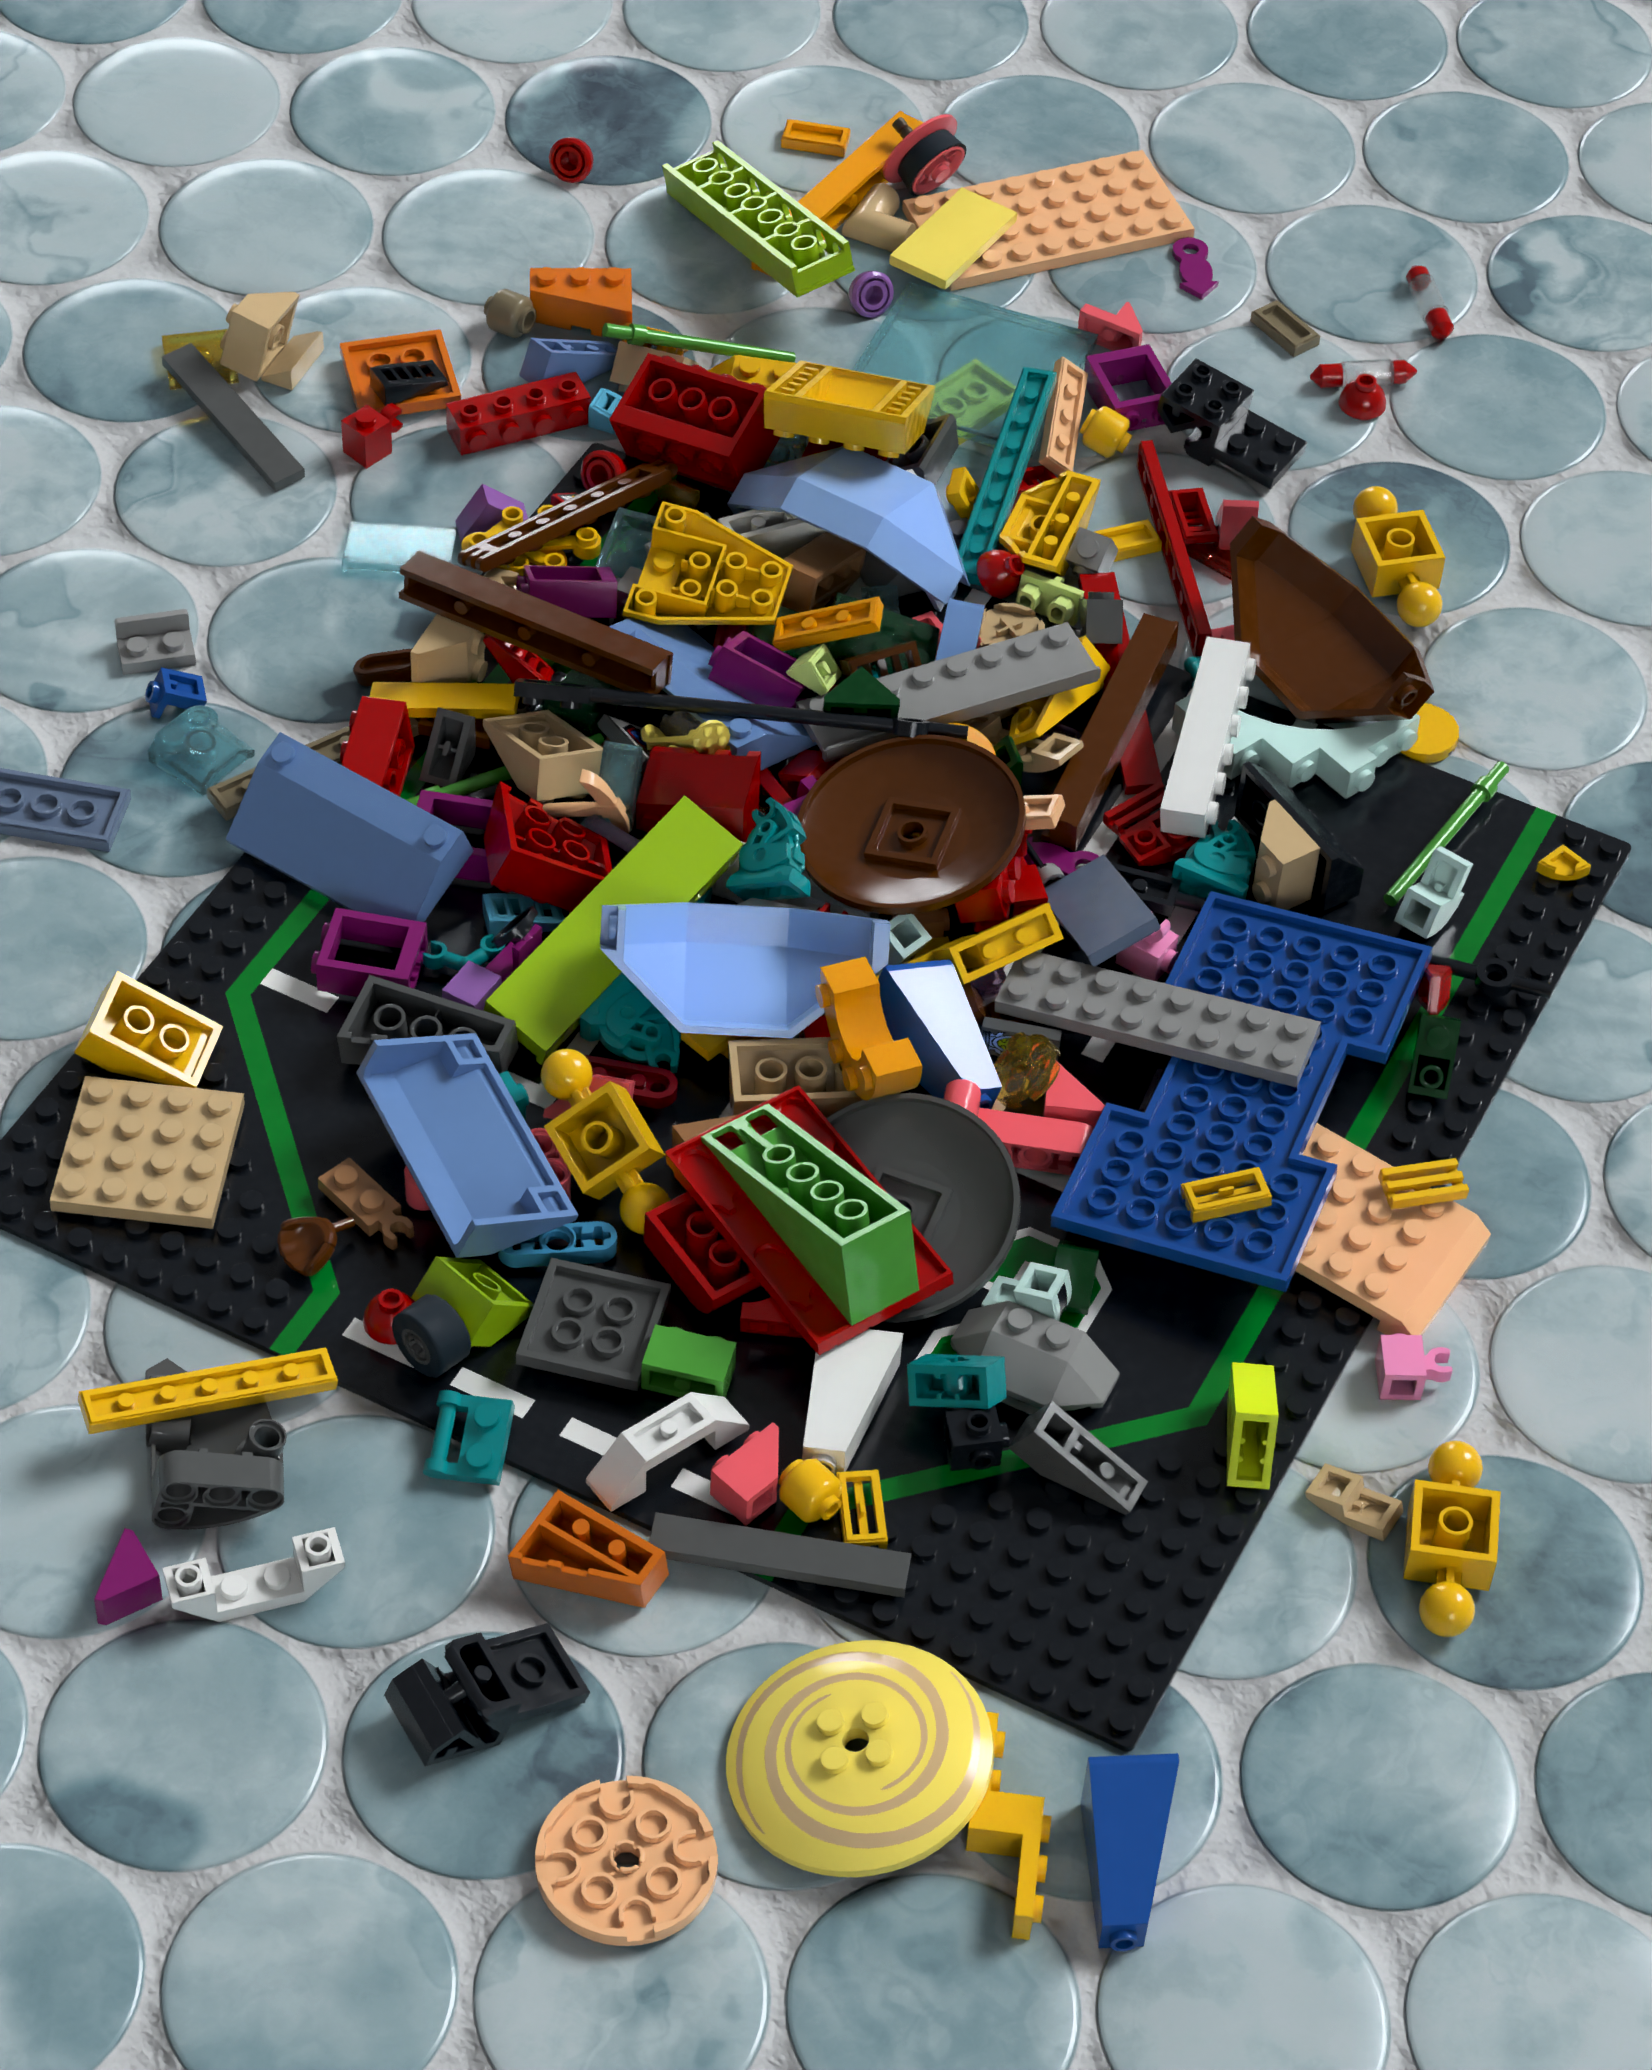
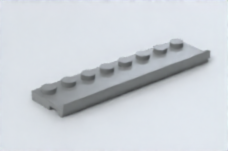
M1066 622L876 679L900 699L898 717L947 724L960 723L1097 682L1100 678L1101 669L1094 664L1073 629ZM826 694L796 702V708L822 711ZM803 724L813 743L816 742L820 748L822 759L825 763L846 757L871 744L899 737L892 733Z

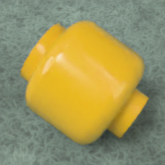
M1102 406L1098 410L1092 409L1079 431L1083 435V445L1105 458H1110L1116 451L1123 454L1133 436L1128 433L1130 427L1129 419L1107 406Z
M797 1459L788 1465L780 1475L778 1480L780 1500L804 1522H815L821 1518L828 1520L839 1510L842 1503L839 1499L842 1493V1482L819 1460L806 1459L803 1461L802 1459Z

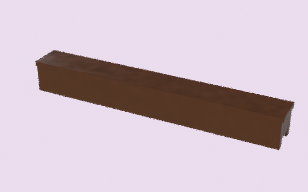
M420 550L416 551L415 555L400 567L399 574L404 576V588L399 592V599L625 691L658 694L666 685L671 683L673 652Z
M1146 613L1143 614L1080 739L1083 741L1084 747L1071 757L1052 794L1062 795L1065 807L1056 828L1044 829L1041 834V840L1076 851L1177 647L1179 622L1169 621Z

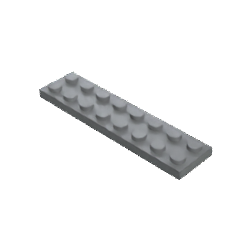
M1034 952L1014 961L995 999V1012L1293 1087H1297L1319 1037L1321 1027L1320 1021L1105 968L1093 967L1092 965L1039 952Z

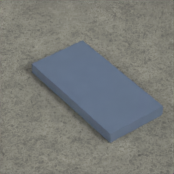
M0 768V834L110 852L130 803L131 792L130 789Z
M1104 854L1045 888L1048 903L1056 920L1093 967L1161 928L1154 914Z

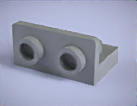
M186 609L121 617L114 620L123 675L160 670L161 667L170 669L196 665L189 616Z

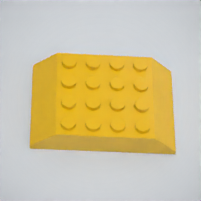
M800 360L765 390L764 428L774 430L773 435L783 438H794L795 434L808 436V441L815 444L828 445L829 441L843 443V448L847 450L864 451V447L877 449L880 456L899 458V454L905 455L924 433L936 386Z

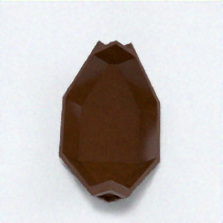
M1254 516L1250 518L1230 543L1234 637L1235 641L1250 643V658L1256 659L1255 674L1294 716L1302 721L1314 724L1412 719L1435 692L1420 651L1357 586L1273 523Z

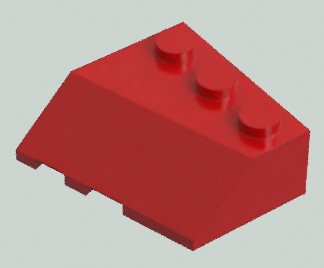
M653 746L636 802V829L648 833L685 795L739 841L747 842L749 834L756 826L752 818V812L756 808L759 810L761 751H749L746 756L732 755L730 750L717 749L715 754H700L695 748Z
M500 781L496 788L484 834L491 885L505 892L512 891L530 897L538 903H548L563 908L571 913L612 871L607 839L567 817L560 818L559 820L553 818L542 809V803L530 798L528 803L509 794L512 787Z

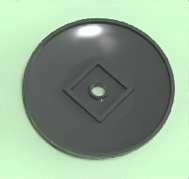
M895 1093L867 1101L861 1100L826 1118L886 1192L912 1211L911 1222L953 1272V1285L941 1291H936V1294L907 1309H902V1312L883 1322H909L938 1315L958 1306L984 1287L1003 1264L1013 1245L1021 1211V1196L1017 1173L1011 1156L997 1134L982 1119L962 1106L942 1098L916 1093Z

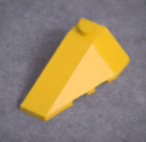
M1086 635L1078 639L1094 664L1101 669L1100 678L1097 682L1016 705L1019 710L1012 717L1009 736L1013 738L1015 745L1040 737L1103 688V681L1111 667Z

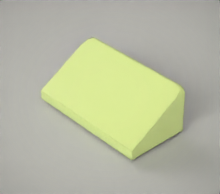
M824 643L801 655L786 671L788 676L821 696L826 694L842 676V672Z

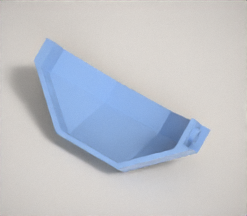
M841 446L744 473L727 503L734 515L754 509L785 512L865 549L925 591L934 609L940 612L944 605L948 603L949 598H954L959 582L970 587L941 497L934 483L863 451L847 450Z
M692 902L602 905L600 949L680 1033L792 1039L825 1013L824 1008H820L815 994V986L821 984L820 967L866 956L873 972L876 974L888 965L891 924L888 920L786 907Z

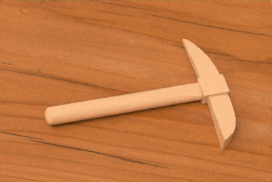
M582 769L579 782L596 802L542 803V809L553 818L601 815L603 819L608 818L623 842H626L628 839L630 823L625 805L619 797L615 796L608 784L591 771Z

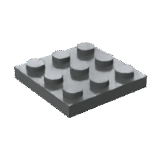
M551 1258L516 1352V1364L638 1392L641 1383L642 1361L655 1324L661 1325L671 1295V1284Z

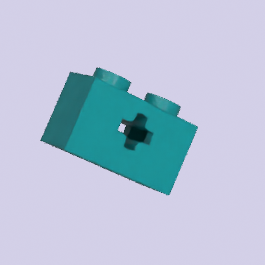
M925 1354L907 1364L909 1406L989 1409L1007 1398L1005 1356Z

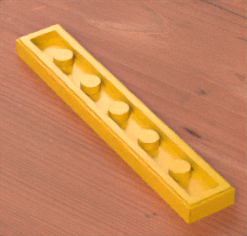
M325 1347L79 1391L78 1403L88 1434L335 1390L337 1389L338 1379Z

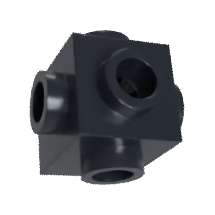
M992 1406L989 1409L966 1408L964 1410L945 1412L943 1440L950 1471L965 1469L984 1470L991 1466L1001 1465L1002 1450L1009 1447V1434L1006 1422L999 1423L996 1406Z

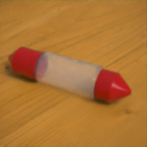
M1413 265L1406 275V280L1424 323L1427 324L1433 338H1447L1453 332L1454 325L1448 315V308L1436 282L1426 267Z
M1405 360L1342 361L1341 363L1319 364L1310 374V379L1320 388L1342 387L1344 389L1348 383L1355 380L1359 375L1370 374L1376 378L1377 383L1381 387L1392 386V384H1405L1416 375L1417 369Z

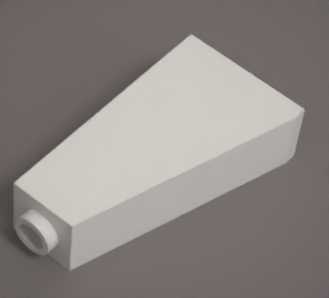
M868 1329L840 1345H835L834 1348L821 1355L815 1354L803 1442V1461L806 1459H817L834 1475H836V1472H846L900 1365L903 1333Z

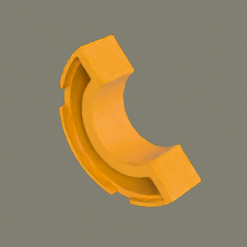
M866 956L820 967L821 984L815 986L816 999L820 1008H824L831 1036V1040L828 1041L831 1060L834 1064L840 1063L842 1078L847 1091L854 1090L861 1099L867 1101L915 1089L920 1083L923 1065L909 1038L896 1041L892 1039L882 1009L880 983Z

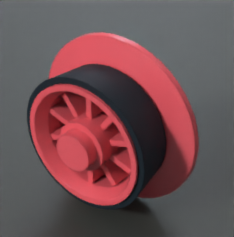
M943 114L929 119L912 130L902 117L896 119L892 126L903 140L895 147L886 160L883 176L890 183L903 181L913 196L923 195L943 184L959 168L967 151L966 146L954 136L957 130V120L950 114Z

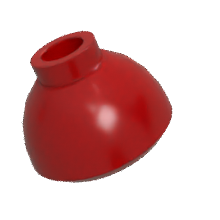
M567 137L558 140L552 146L549 154V163L553 173L560 180L568 183H578L584 180L592 170L593 153L583 140Z
M1361 374L1344 387L1339 397V406L1345 414L1352 418L1370 420L1384 413L1386 397L1374 376Z
M596 450L589 453L583 460L581 480L585 489L589 490L626 472L627 467L615 453L607 450Z
M1004 550L984 552L977 562V574L982 587L991 596L999 599L1006 598L1015 592L1020 584L1021 575L1025 571V564L1022 563L1020 556Z
M390 1288L382 1291L370 1300L364 1311L363 1326L366 1333L379 1343L397 1344L392 1329L394 1316L415 1301L409 1295L397 1289Z

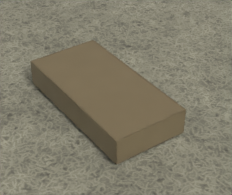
M1278 300L1251 313L1250 321L1293 357L1319 345L1320 335Z

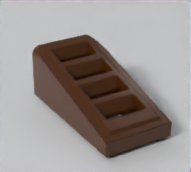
M913 640L840 660L844 680L854 673L858 666H862L873 676L870 663L874 661L879 677L889 675L885 662L887 657H890L893 673L903 671L899 654L903 652L908 669L922 665L916 641Z

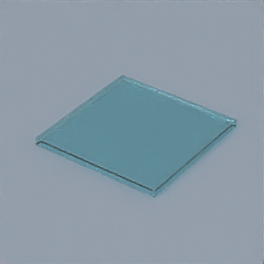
M909 281L852 370L936 386L927 420L951 413L956 418L958 437L995 447L1023 367L1053 371L1055 361L1063 356L1080 369H1083L1086 356L1091 355L1097 344L1098 334ZM1046 413L1033 447L1031 458L1042 440Z

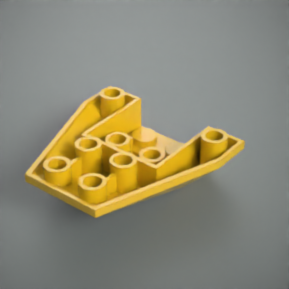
M662 501L652 529L651 547L638 584H632L623 609V616L657 625H774L793 570V565L698 510Z

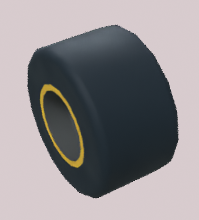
M426 1294L394 1316L392 1329L395 1341L407 1361L422 1374L437 1378L469 1355L471 1341L463 1320L447 1301L437 1295Z

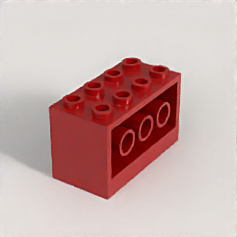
M650 353L645 357L609 419L626 455L636 457L648 464L658 459L675 463L678 466V475L731 492L735 491L744 473L764 467L780 439L779 436L773 435L774 430L764 428V393L767 388L759 383L749 384L739 381L729 374L723 373L719 375L709 372L696 364L690 366L677 362L670 356L663 355L660 357Z

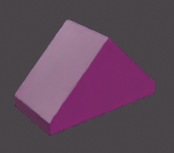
M124 1528L94 1598L97 1622L102 1625H108L163 1600L160 1575L134 1531Z

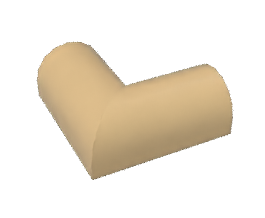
M877 183L870 188L846 220L842 228V235L894 252L916 231L915 223L894 217V214L899 209V196L891 186L885 183Z

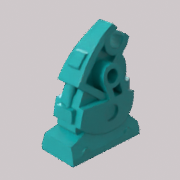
M769 797L765 801L770 806V811L766 816L757 808L752 812V818L757 826L751 831L746 844L740 849L738 871L728 878L725 887L743 901L750 898L773 901L810 897V880L801 874L805 870V854L801 852L800 845L807 839L801 826L802 824L795 814L775 799Z
M1235 819L1228 821L1227 831L1219 829V822L1216 821L1215 825L1211 824L1209 835H1206L1205 839L1200 838L1188 849L1185 858H1180L1174 863L1171 878L1181 880L1180 892L1207 898L1210 891L1246 900L1250 875L1253 872L1256 858L1253 841Z
M622 972L580 1016V1037L590 1042L600 1040L610 1052L622 1058L624 1057L633 1063H647V1066L659 1068L657 1063L666 1061L670 1064V1071L677 1073L679 1066V1044L681 1043L680 1032Z

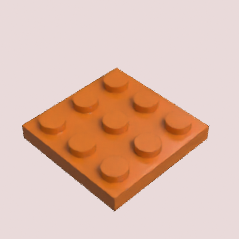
M441 329L340 343V354L356 410L368 404L380 413L385 407L370 386V368L379 365L433 360L448 380V386L396 403L395 405L402 409L400 415L446 409V403L461 400V393ZM430 373L425 374L427 377H432Z

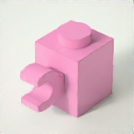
M1165 919L1160 924L1161 928L1158 931L1119 952L1116 955L1115 963L1142 978L1158 981L1165 972L1168 974L1171 972L1179 956V953L1176 952L1179 935L1170 931V921Z
M1402 1333L1380 1335L1375 1356L1379 1400H1421L1426 1379L1436 1382L1450 1381L1452 1367L1439 1366L1437 1364L1448 1363L1450 1349L1436 1347L1424 1356L1422 1335H1406Z

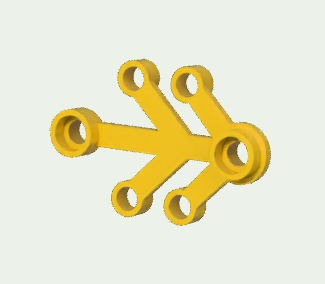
M543 505L538 509L537 514L554 506ZM514 506L503 509L500 522L485 533L475 532L467 535L462 540L461 550L463 551L523 522V511ZM583 527L575 535L555 538L543 544L540 550L526 552L516 557L513 563L499 567L517 572L520 576H523L524 565H529V561L535 565L565 566L563 555L559 553H549L546 555L541 550L572 549L576 557L583 560H591L598 557L601 553V537L594 528Z

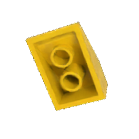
M117 971L101 992L74 1053L109 1072L166 1085L197 1088L223 1026Z

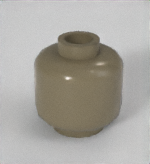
M509 289L499 290L494 296H490L484 305V314L486 315L488 327L508 337H521L523 334L529 333L535 324L536 310L531 299Z

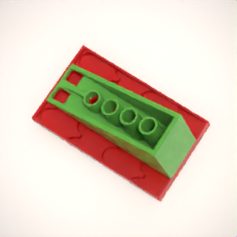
M799 1085L665 1151L666 1163L673 1170L674 1177L704 1210L706 1218L746 1262L752 1275L777 1302L783 1315L818 1355L829 1351L835 1345H840L868 1330L870 1326L874 1327L902 1312V1309H907L936 1294V1291H941L954 1284L953 1272L913 1225L910 1210L886 1192Z

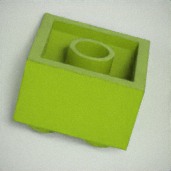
M436 1256L411 1297L416 1302L424 1295L430 1294L437 1295L447 1301L463 1320L469 1332L471 1348L472 1346L491 1347L529 1318L534 1306L529 1299L482 1260Z

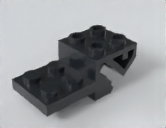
M1195 358L1161 394L1157 411L1170 433L1195 429L1183 445L1187 455L1207 466L1218 460L1271 490L1305 452L1307 442L1250 411L1249 407L1254 393L1253 389Z
M549 1623L487 1640H485L481 1632L454 1639L444 1646L446 1650L444 1657L452 1672L443 1673L439 1667L433 1666L422 1658L393 1678L384 1696L424 1766H429L500 1745L511 1724L585 1703L590 1691Z

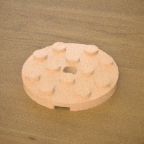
M626 1776V1780L600 1784L599 1779L585 1784L569 1793L552 1809L545 1819L537 1838L535 1871L542 1898L554 1916L566 1927L595 1942L614 1946H637L665 1939L685 1928L699 1915L707 1904L716 1883L718 1854L713 1836V1828L705 1813L689 1796L659 1780L641 1776ZM621 1853H632L638 1857L639 1864L638 1866L635 1864L632 1867L621 1866L617 1868V1863L614 1859Z

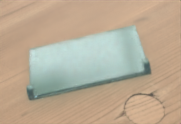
M351 522L342 558V571L348 572V569L400 572V567L411 559L418 550L451 563L457 529Z

